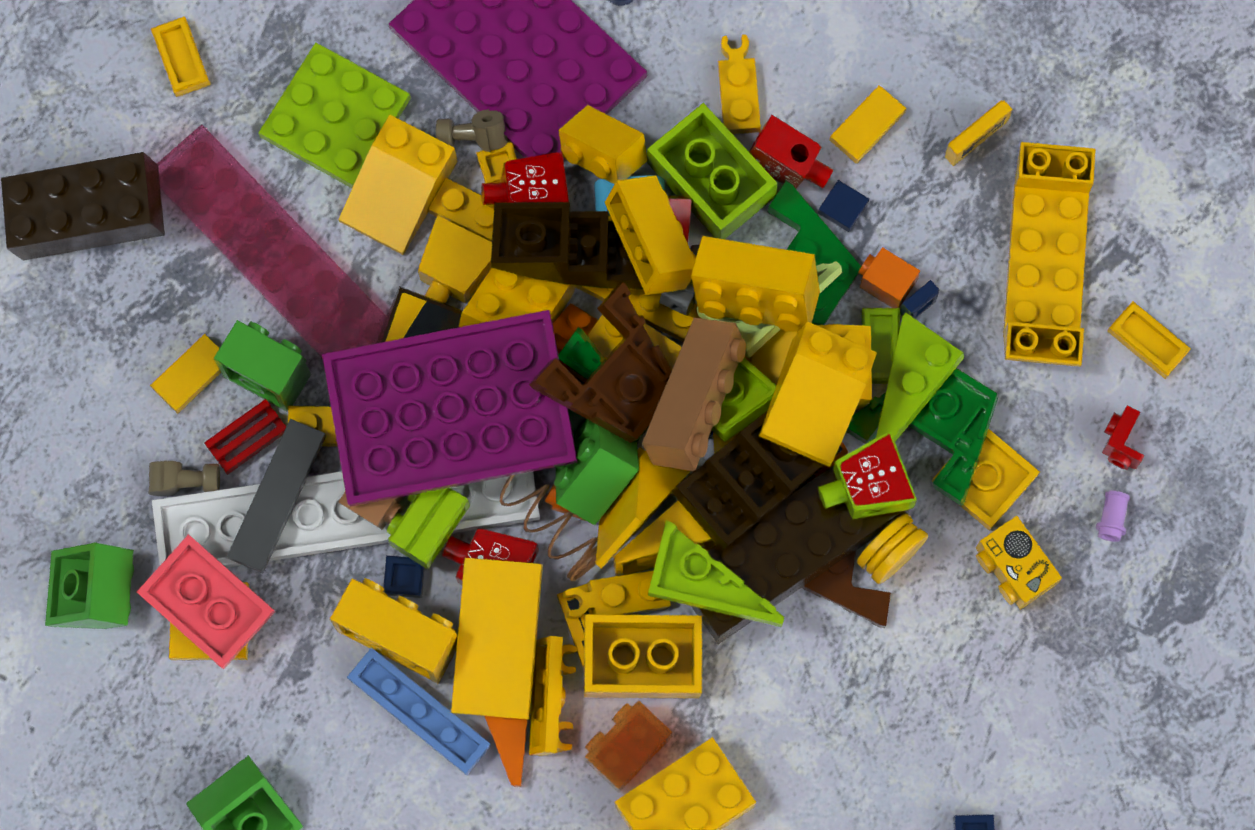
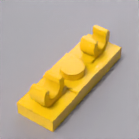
M548 636L536 640L529 755L545 756L572 749V744H564L560 741L559 732L560 730L573 729V724L568 721L559 722V715H561V709L566 698V692L562 686L563 676L561 675L576 672V667L566 666L563 663L562 657L564 653L571 654L577 652V647L570 644L563 645V637Z

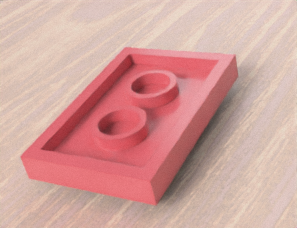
M189 534L137 591L143 599L222 669L229 665L276 612Z

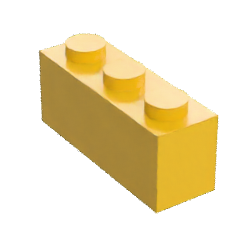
M657 176L617 180L604 203L645 294L651 295L686 289L692 279L691 273L696 256L688 246L683 235L682 225L676 219L669 204L668 195L662 189Z

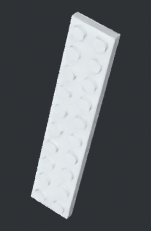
M533 471L517 474L513 477L503 495L504 503L515 502L536 491ZM342 472L309 476L269 561L389 543L388 538L390 534L386 532L389 525L386 524L384 529L381 530L339 503L340 498L345 492ZM510 476L449 487L466 497L470 503L469 509L453 533L523 523L528 511L537 499V495L517 505L502 506L500 494ZM260 484L152 500L159 565L166 560L189 534L226 568L240 566L241 564L229 560L227 555ZM409 495L404 496L399 503L403 506L400 513L402 515L405 514L411 505V502L408 501ZM538 504L531 513L528 522L540 520Z

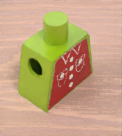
M891 431L835 461L833 469L837 481L818 487V492L825 509L846 502L852 519L910 510L914 508L917 501Z

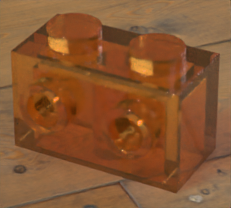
M639 700L632 707L626 703L612 718L615 725L605 735L599 731L585 746V749L588 751L584 756L585 761L618 793L666 745L673 734Z

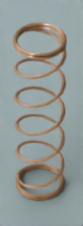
M515 475L510 476L500 494L502 506L517 505L540 493L524 520L525 532L534 533L544 530L566 518L549 544V558H564L590 544L581 559L567 574V578H570V581L579 579L596 563L597 546L594 547V545L597 543L598 537H594L562 555L552 556L551 549L555 540L574 513L569 511L542 527L532 530L528 529V519L538 502L550 488V484L544 485L520 500L504 503L503 495Z

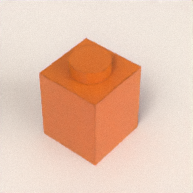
M882 247L876 257L869 254L858 272L863 275L859 288L891 308H900L916 284L920 270Z

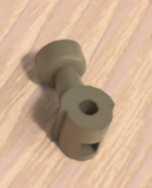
M489 109L479 111L472 117V123L454 125L453 120L450 118L437 119L436 138L452 147L455 145V140L476 141L481 149L490 152L491 150L503 148L508 142L507 135H504L506 130L503 115L498 111H489Z
M164 460L149 463V495L170 497L174 496L180 488L203 486L204 492L220 490L219 464H205L203 471L183 470L182 463Z

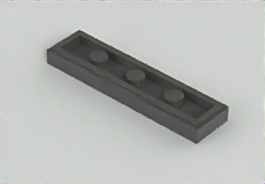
M289 420L227 555L229 560L264 573L326 438L324 432L295 420Z

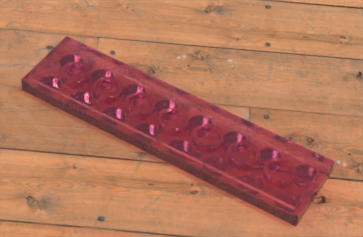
M202 124L157 163L161 191L322 359V354L376 343L387 316Z

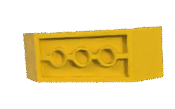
M1028 142L1020 143L1013 189L1003 327L1005 360L1082 366L1084 328L1080 327L1089 193L1094 183L1095 148Z

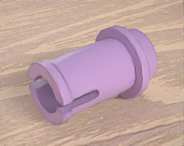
M1119 491L1105 492L1101 522L1096 524L1099 538L1118 542L1121 540V535L1126 534V528L1123 525L1128 501L1130 500L1128 494Z

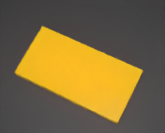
M465 558L451 713L530 719L543 564Z

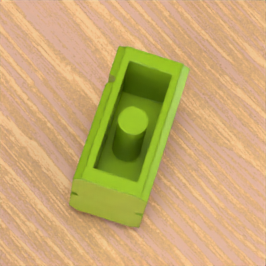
M451 488L409 495L408 501L411 502V505L404 515L396 514L386 531L390 534L388 542L391 547L428 570L470 507L469 500Z

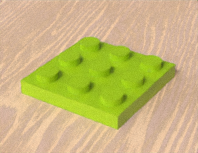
M315 42L258 134L265 141L353 188L371 145L388 116L392 115L399 119L411 100V96L408 92Z

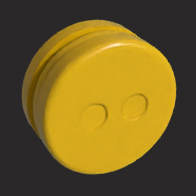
M907 513L896 518L882 530L857 559V564L863 570L866 569L877 584H881L893 576L916 554L928 539V533L921 528L918 529L913 524L914 521Z

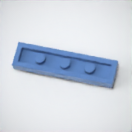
M372 647L347 676L348 680L466 776L491 747L487 740L451 713L450 710Z

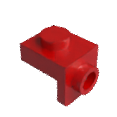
M1128 405L1121 415L1113 413L1104 431L1110 437L1102 451L1103 454L1109 456L1108 461L1111 464L1128 470L1129 467L1137 469L1144 458L1143 454L1124 445L1140 414V411Z

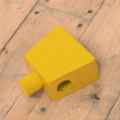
M438 215L418 268L420 280L430 285L425 296L442 303H446L449 296L464 303L468 302L491 270L492 242Z

